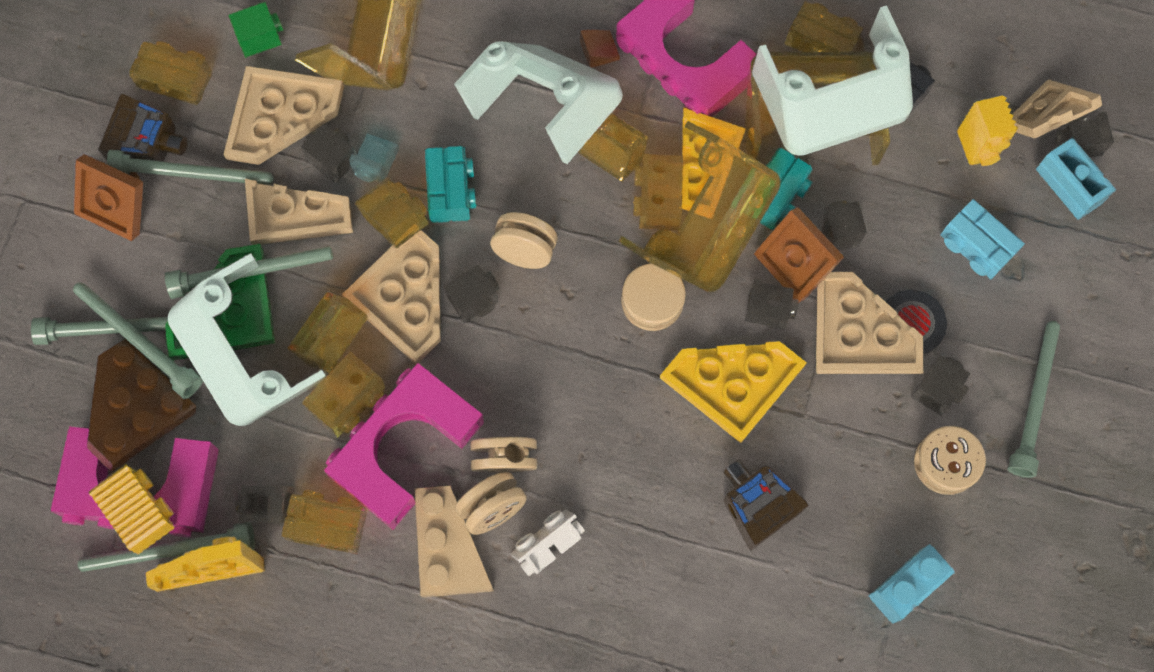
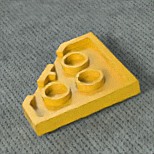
M780 341L745 346V344L725 345L699 350L697 348H687L679 352L661 373L660 379L742 443L805 367L807 362Z
M236 537L217 538L213 540L212 546L184 553V556L168 563L159 564L157 568L146 572L147 587L158 592L265 572L264 559L242 541H236Z

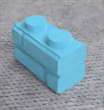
M1073 138L1047 154L1036 168L1037 172L1077 220L1103 204L1116 190L1112 183L1103 177L1104 174Z
M974 199L941 233L944 243L949 250L954 253H961L970 261V267L974 272L981 276L986 275L990 279L1025 245L1022 240Z
M929 544L919 550L868 596L888 620L894 624L906 617L914 607L918 606L955 572L936 549Z

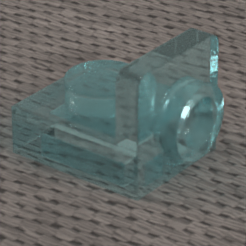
M367 134L358 154H352L349 159L355 176L366 182H373L375 180L384 184L399 151L398 144Z

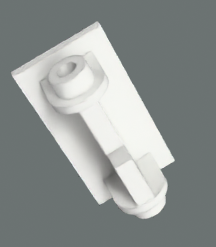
M566 509L563 512L560 510L556 511L543 522L545 526L534 535L533 533L525 535L516 543V549L510 554L518 562L525 560L520 566L528 576L533 573L537 575L556 559L549 549L553 544L563 554L577 541L582 539L580 535L585 530L577 520L571 524V521L576 518L575 514Z

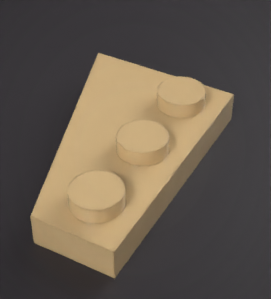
M245 179L249 236L252 245L353 233L349 197L312 190L307 192L292 190L283 185L274 184V186L258 184L255 180Z
M450 486L415 488L420 595L422 598L494 591L470 532L465 525V520L460 518L456 512L457 501Z

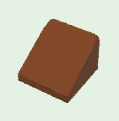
M586 29L580 31V44L590 68L620 60L610 30Z

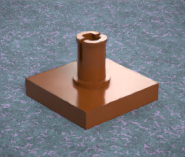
M83 154L76 159L74 214L133 241L140 235L143 181H141L136 172H130V175Z
M799 207L787 214L754 253L758 260L797 303L805 300L844 258Z

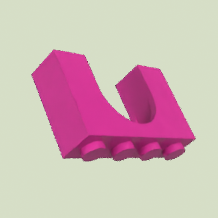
M644 0L617 23V44L625 53H631L639 61L641 68L647 74H653L661 82L664 90L671 96L675 95L684 103L685 108L693 110L697 115L701 113L714 117L755 81L752 71L757 54L742 40L736 43L717 61L707 66L689 67L675 61L667 53L663 41L670 32L693 14L695 0Z
M419 363L412 370L408 368L399 376L396 381L397 387L389 396L387 394L383 395L373 407V415L366 423L361 421L354 427L349 436L351 440L343 449L337 448L333 451L326 461L328 466L324 469L330 479L392 530L415 505V500L411 494L380 469L378 448L383 436L392 427L401 422L411 420L423 421L435 427L458 447L463 449L484 424L483 414Z
M69 426L50 511L61 516V522L84 525L85 520L98 521L97 526L114 529L105 517V514L93 500V497L89 494L91 489L107 479L109 469L87 448L89 429ZM175 438L167 479L160 491L153 496L155 500L161 497L174 513L169 518L175 526L172 531H169L170 535L191 537V532L203 533L219 451L211 442Z

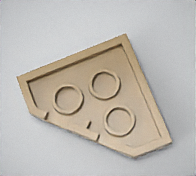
M246 66L224 150L226 160L259 165L336 117L344 89L343 81Z
M414 224L342 295L349 304L414 364H417L441 341L439 245Z
M830 272L818 285L817 374H923V336L914 327L911 328L901 319L897 312L880 296L875 295L867 288L853 272Z

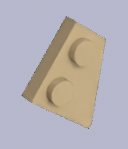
M1047 80L1012 114L1014 115L1012 120L1016 121L1014 125L1018 127L1016 132L1037 138L1102 106L1100 94Z

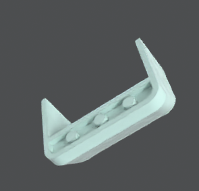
M887 6L880 7L869 33L875 47L873 61L877 69L815 89L810 77L802 71L790 70L779 74L767 46H759L752 74L783 145L790 153L799 156L807 155L900 124L908 118L913 108L909 52Z
M504 41L490 44L454 84L471 115L477 120L518 74L552 89L557 101L563 104L564 107L545 129L562 162L566 164L571 161L601 126L623 97L618 81L611 76L540 45Z
M251 253L203 280L170 309L168 314L170 328L224 416L230 423L237 426H246L327 379L323 370H320L291 388L280 373L272 370L263 371L250 378L213 317L224 312L231 303L232 293L228 284L259 267Z

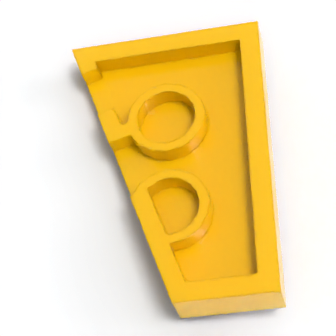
M683 108L681 209L713 219L743 139L745 128L701 113L697 115L693 110Z

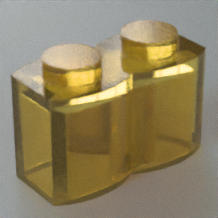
M385 178L354 202L364 219L395 248H399L429 224L424 216L428 212L424 204L416 196L411 199L410 194L399 181L394 184Z

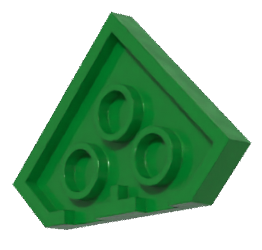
M261 244L226 249L218 259L219 263L214 269L228 267L250 253L255 261L263 260V248ZM266 273L239 278L229 283L228 286L232 293L231 303L224 312L213 318L231 348L239 350L275 343ZM167 321L165 330L168 357L172 361L189 358Z

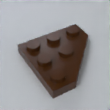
M126 338L98 355L87 448L111 472L193 416L197 408L189 398L183 399L172 389L173 384L170 383V380Z

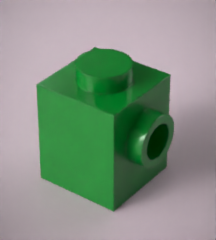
M266 2L228 15L245 58L282 45L278 36V32L283 31L282 25L276 12L269 13Z

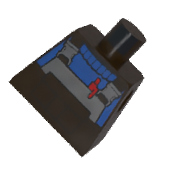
M120 94L98 150L106 161L109 150L124 151L126 155H131L132 159L164 162L167 152L180 156L184 155L187 148V137L175 134L176 126L167 113L132 97Z
M739 459L723 471L735 487L726 494L723 499L724 504L750 551L800 515L809 506L795 490L768 466L762 467L751 475Z

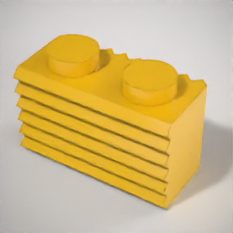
M1002 95L973 103L970 112H968V115L960 124L961 126L958 127L957 132L969 165H992L1001 159V152L1011 145L1010 140L1018 127L1014 125L1016 121L1012 120L1014 115L1010 114L1012 109L1008 108L1009 103L1005 102L1007 97Z
M125 465L91 489L89 494L105 514V517L121 537L126 547L132 552L140 554L175 528L169 519L174 513L161 497L155 500L149 489L153 487V484L142 469L135 472L128 465Z

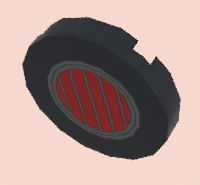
M910 289L899 291L887 299L886 303L897 312V315L923 336V356L939 346L946 335L947 318L944 309L934 297L926 292Z

